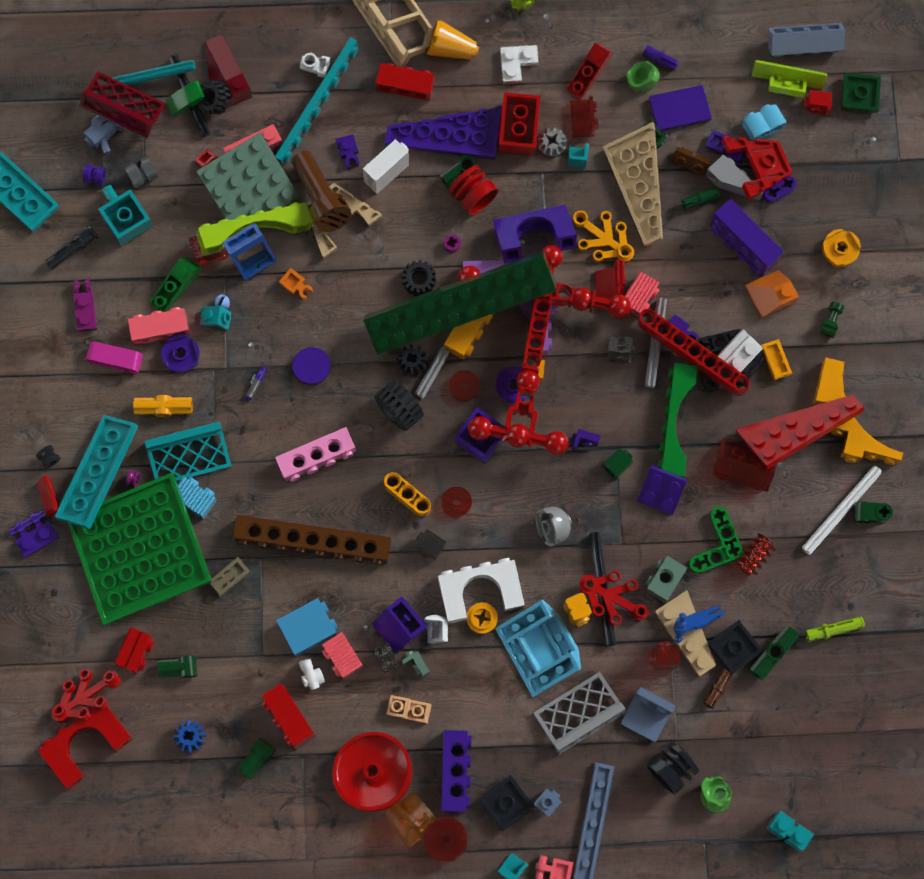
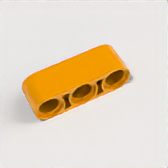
M391 472L385 476V489L417 516L426 517L429 515L431 503L427 497L399 474ZM390 479L398 481V484L394 487L389 486L387 483ZM405 491H410L413 496L410 499H405L402 494ZM420 503H425L428 508L425 511H420L417 509V506Z

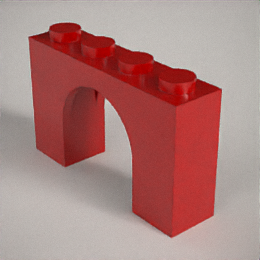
M108 705L103 710L88 707L91 712L89 720L82 721L81 719L74 718L70 726L62 727L56 732L58 734L52 740L49 738L40 745L42 748L38 752L67 789L73 788L86 777L73 761L70 753L71 742L79 732L85 729L99 730L116 751H119L133 740V737Z

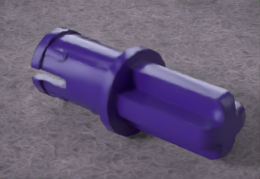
M649 45L646 46L642 55L657 62V65L660 63L672 70H675L679 64L678 60L664 54V51L661 52Z

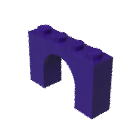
M566 204L493 220L494 235L504 264L522 259L519 238L533 230H543L550 233L561 251L577 248V235Z

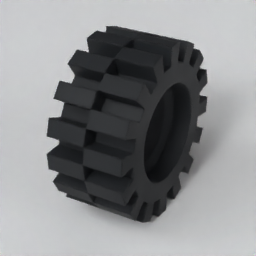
M207 80L200 84L205 97L197 104L200 105L199 109L207 114L220 115L224 113L225 109L229 107L227 103L231 101L228 99L231 94L227 93L229 88L226 87V84L222 83V81ZM213 91H214V93H215V101H214V103H212V93H213Z
M414 260L412 264L408 263L402 273L404 289H407L409 294L413 293V296L432 291L436 284L435 269L433 270V266L431 264L428 265L426 261L422 263V260H418V262ZM416 272H422L426 276V281L421 285H417L412 281V276Z

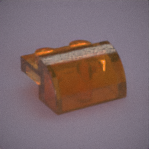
M414 791L400 803H396L388 808L385 814L386 822L408 849L424 837L421 832L436 820L433 813Z

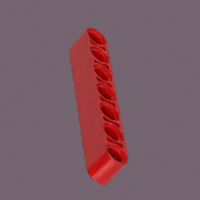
M645 309L640 313L637 324L647 334L691 365L697 366L698 370L735 396H743L748 391L750 380L744 374L653 310ZM645 316L649 317L652 322L646 323L642 318ZM658 328H665L667 333L661 334ZM678 338L683 344L677 345L673 339ZM689 350H696L698 355L692 356ZM710 360L714 366H706L705 361ZM720 372H727L729 378H723ZM736 383H743L745 389L737 388Z

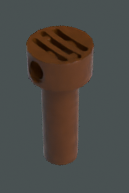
M305 150L294 155L291 162L313 202L310 214L317 228L321 232L328 233L345 226L352 215L345 198L340 193L332 192L310 151Z

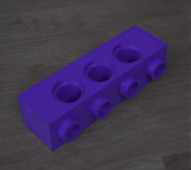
M444 730L441 812L465 813L466 808H470V796H466V788H470V776H467V768H471V756H467V748H471V736H468V731ZM455 746H459L463 750V754L459 757H455L451 753L452 748ZM459 766L462 769L461 776L454 777L451 774L452 767ZM452 787H460L462 794L459 797H453L450 793Z

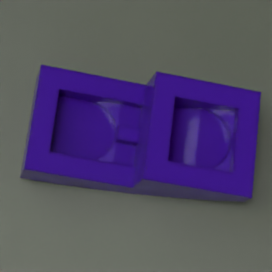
M713 130L706 148L720 156L724 154L727 158L729 157L734 162L741 164L746 154L745 151L727 154L721 139L723 136L729 135Z

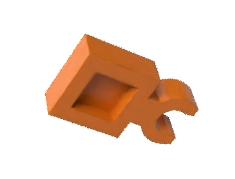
M292 268L279 281V284L294 295L296 292H299L301 299L305 301L307 296L303 292L306 290L311 293L314 292L310 285H304L306 282L305 278Z

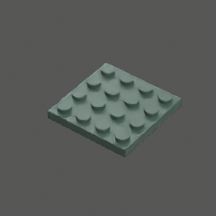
M261 132L196 171L224 218L228 220L236 219L240 215L250 216L258 211H271L278 206L284 207L300 197Z

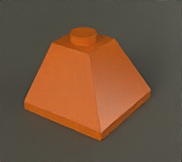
M779 270L745 285L761 318L795 304L799 298L791 281Z

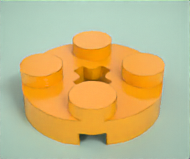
M837 229L830 232L822 244V252L825 259L834 267H846L856 261L861 245L854 233ZM838 244L846 247L844 252L837 250Z

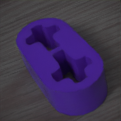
M789 176L764 191V200L767 203L773 204L791 194L796 187L795 179ZM785 182L787 184L791 183L790 189L789 187H785L783 189L781 187H783ZM776 190L778 191L776 192L774 197L768 196L769 191L771 193L775 192Z

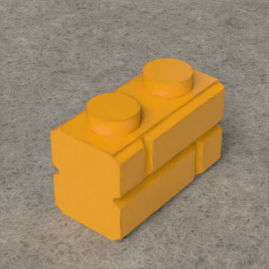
M584 593L567 598L563 605L569 622L573 626L581 627L590 620L589 617L592 611L589 604H586L587 600Z

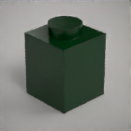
M619 448L604 462L602 468L616 481L632 465L633 457L627 450L623 451Z

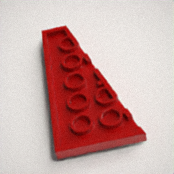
M849 395L737 428L736 433L768 470L861 414L865 409L854 395Z

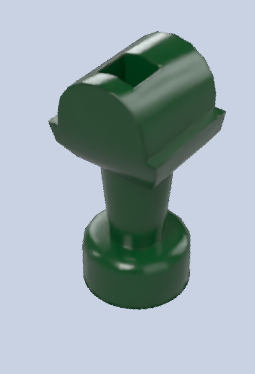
M830 302L828 309L831 313L828 319H824L819 334L834 339L838 329L837 318L838 315L843 313L844 305L838 302Z

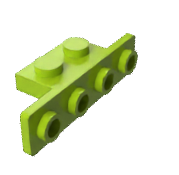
M759 60L755 61L752 71L753 77L769 80V92L800 98L805 97L806 87L823 90L827 80V73Z

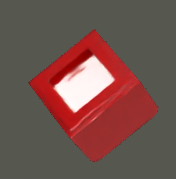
M206 149L194 161L202 168L217 159L218 156L209 149Z

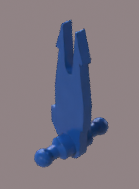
M716 606L686 616L685 613H680L674 624L675 641L680 643L685 633L694 629H700L717 618L720 619L726 613V610L710 615L721 609V606Z

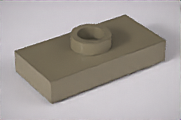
M237 557L211 578L212 582L209 584L222 597L251 572Z

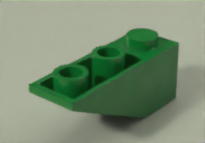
M190 257L179 258L149 303L158 311L167 312L193 284L203 268Z

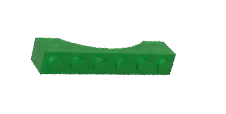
M675 363L673 369L670 368L668 373V380H671V386H667L666 398H669V402L664 408V416H667L666 423L662 425L661 434L665 436L664 442L660 443L659 453H662V460H658L657 467L684 478L687 457L683 453L677 439L676 416L681 402L696 384L697 366Z

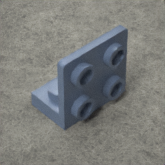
M640 687L624 715L621 725L652 742H656L676 705Z

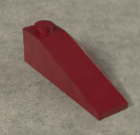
M221 34L205 41L209 80L222 81L229 88L227 93L231 94L228 97L231 101L227 105L231 107L252 98L250 87L223 35ZM213 91V93H212V100H213V102L215 101V93H214V91Z

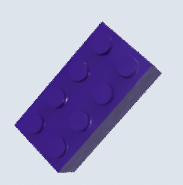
M732 199L728 200L714 213L709 225L712 232L717 236L719 235L724 240L725 245L733 249L737 253L738 258L750 266L754 274L762 278L779 262L784 251Z

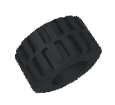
M391 380L374 396L382 412L394 425L403 431H408L424 416L417 400L404 386L396 381Z

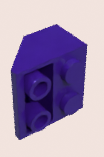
M402 596L386 608L372 623L396 654L427 630V626Z

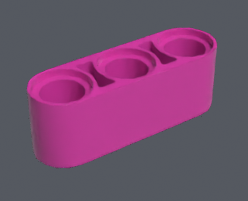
M90 342L85 361L94 365L138 374L143 354L99 342Z

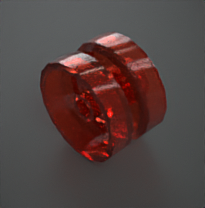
M437 818L425 830V849L429 856L436 861L452 862L461 857L466 850L468 843L467 831L463 824L455 818ZM443 836L449 837L450 841L448 843H443Z

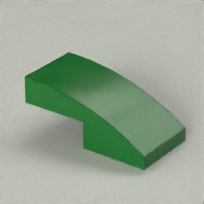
M194 81L175 92L166 102L172 116H179L187 107H194L205 96L199 82Z

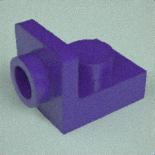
M579 429L577 434L573 433L570 444L574 445L572 450L576 451L579 441L583 442L582 444L587 447L598 446L601 435Z

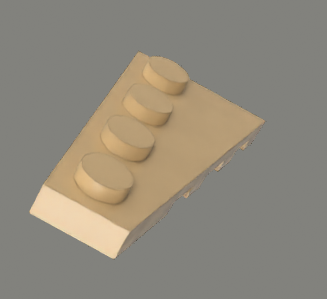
M687 590L654 612L698 677L716 666L702 628L685 633L680 643L675 641L674 624L679 614L685 613L686 616L696 613Z

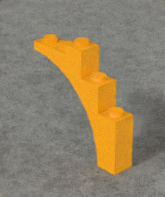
M827 357L824 359L813 405L846 397L843 385V361ZM855 417L831 431V434L834 436H845L840 457L845 458L847 462H859L863 456L868 460H883L888 465L898 464L902 460V452L891 449L875 440L862 428Z

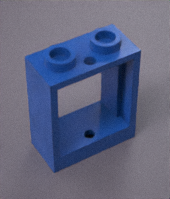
M255 223L222 242L244 280L277 261ZM261 243L264 249L241 263L238 261V255Z

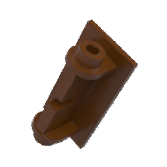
M677 147L671 163L705 177L711 161L708 160L709 158L699 154L693 156L692 151L683 147Z

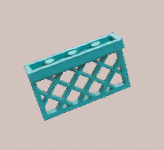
M220 421L144 441L155 479L159 478L158 472L161 467L177 475L178 477H175L176 481L181 480L183 476L189 478L232 467ZM211 436H220L221 443L217 449L208 444ZM198 440L204 444L199 453L189 449L193 441ZM176 445L185 448L180 459L170 453ZM206 445L215 450L211 460L201 456ZM161 450L166 455L162 462L159 463L154 460L152 452ZM187 450L197 455L192 465L182 460ZM219 452L225 456L227 464L218 466L212 461ZM169 455L178 460L173 470L163 465ZM199 457L209 462L207 467L201 471L194 467ZM180 462L190 467L187 474L182 476L175 472Z

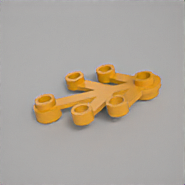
M584 211L574 213L573 224L577 227H584L599 238L593 240L581 239L578 243L580 251L584 252L588 248L610 246L614 249L604 252L596 250L593 253V260L598 263L608 258H618L619 260H624V262H628L633 258L634 249L631 245L627 244V226L624 222H618L615 227L616 233L619 234V244L613 239L612 215L609 211L602 212L600 220L604 225V232L588 221V215ZM608 215L609 219L605 220L603 216ZM582 218L583 222L579 223L577 219ZM623 226L624 230L620 231L617 227ZM586 243L587 247L583 248L580 244ZM627 251L628 255L624 256L621 252ZM601 254L602 258L598 259L595 255Z

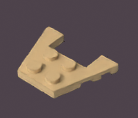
M335 183L329 186L333 193H340L345 198L352 215L358 213L368 227L382 218V214L379 211H375L365 202H361ZM311 200L306 203L309 213L313 204ZM311 217L313 222L311 226L322 258L325 259L337 250V246L329 238L327 232H321L317 228Z

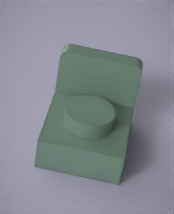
M410 651L402 656L404 658L401 660L403 666L414 661L415 663L412 666L417 675L421 673L425 677L430 674L418 651L415 653Z

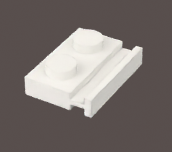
M742 329L717 356L741 372L763 348Z

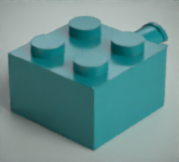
M111 185L101 190L109 203L98 210L121 246L153 227L149 216L131 189L120 196L116 194Z

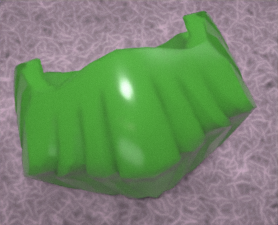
M649 61L634 64L626 74L630 88L636 92L650 91L659 80L658 69Z
M720 776L705 778L700 788V799L705 809L715 813L725 811L731 802V788Z

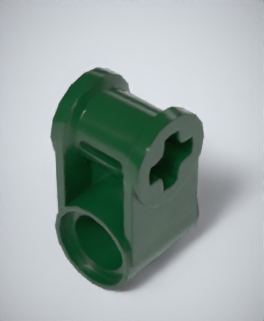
M866 501L855 502L856 523H885L893 515V509L889 504ZM882 509L884 513H887L884 517L879 513Z

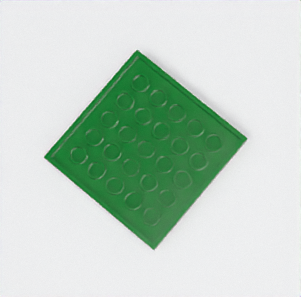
M173 473L103 501L90 529L68 523L102 624L105 626L212 582Z

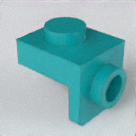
M221 306L202 307L199 325L203 327H221L224 330L229 329L231 311Z

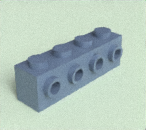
M842 23L769 28L768 50L775 57H783L786 54L800 56L802 53H837L844 50L845 28Z

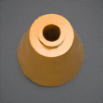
M437 19L432 30L433 33L430 38L429 47L426 51L427 55L468 60L476 57L479 49L476 46L477 42L442 20Z

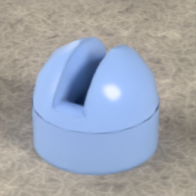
M218 295L214 300L215 306H220L218 304L221 298H224L221 307L228 309L230 306L229 298L226 295Z

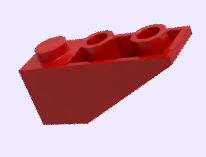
M595 42L566 91L582 100L604 70L614 52Z

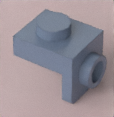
M546 789L535 801L534 805L545 815L550 816L562 801L559 800L560 795L553 789L550 791Z

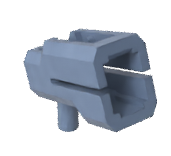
M96 115L91 120V126L84 132L86 137L84 141L91 148L94 146L98 149L101 146L104 155L111 153L107 143L109 138L117 131H124L126 128Z

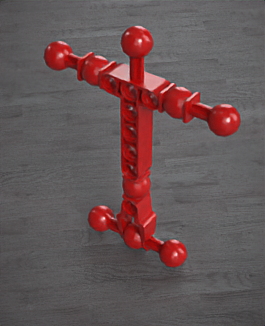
M547 245L541 251L545 252L552 274H554V269L563 260V254L557 246ZM465 266L459 271L458 281L480 274V271L474 266ZM556 283L557 291L530 300L534 301L522 369L516 378L518 386L517 397L514 406H510L508 409L505 427L492 425L487 418L478 416L473 418L468 424L470 436L476 440H485L489 436L501 438L502 443L508 441L515 448L526 445L531 448L533 444L544 446L553 455L564 453L569 446L568 438L564 433L560 431H553L548 435L534 433L537 420V411L533 409L534 395L540 386L538 373L551 305L568 306V308L572 305L578 311L589 309V312H592L593 307L608 310L611 316L615 318H623L631 311L630 300L622 294L615 295L610 299L595 296L596 290H593L592 293L585 287L575 289L574 286L571 288L561 283ZM565 293L568 297L561 298L559 294ZM543 307L546 311L539 312L537 308ZM538 324L541 325L543 329L536 330L533 326ZM536 342L540 347L533 348L530 343ZM533 360L536 362V365L530 366L527 364V361ZM527 396L530 401L522 402L520 397ZM517 413L520 416L527 415L531 419L529 429L523 424L510 426L512 415Z

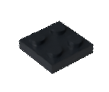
M740 620L708 643L709 647L732 675L763 652L762 648Z
M511 775L479 799L502 831H505L535 807Z

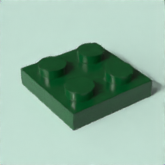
M844 73L841 109L878 113L881 76Z

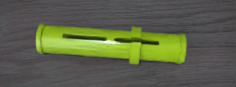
M862 616L828 625L825 623L821 627L805 630V636L808 642L823 638L826 640L834 635L865 628V623Z

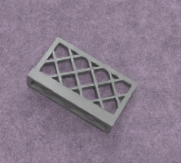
M598 672L533 714L560 755L626 714V709L620 703L602 674ZM599 679L603 684L602 691L591 690V683ZM578 691L587 692L585 702L574 700L575 693ZM589 693L601 695L598 705L587 703ZM603 696L611 697L615 704L610 707L601 706ZM561 701L570 702L568 712L557 710L558 703ZM573 703L584 705L582 715L571 713ZM586 706L598 708L594 717L584 716ZM545 711L553 712L552 722L543 721L540 714ZM556 713L567 716L565 726L554 723ZM570 716L581 719L578 727L568 726ZM553 727L564 729L563 736L557 740L552 735Z

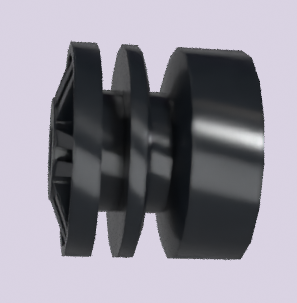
M670 741L667 744L669 751L665 748L661 750L665 759L654 756L646 766L661 785L670 793L676 795L685 786L680 777L683 776L690 781L692 776L689 771L696 775L699 772V768L683 748Z

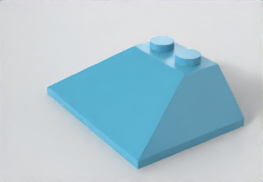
M544 600L537 602L495 628L532 697L581 669L579 649L560 615Z

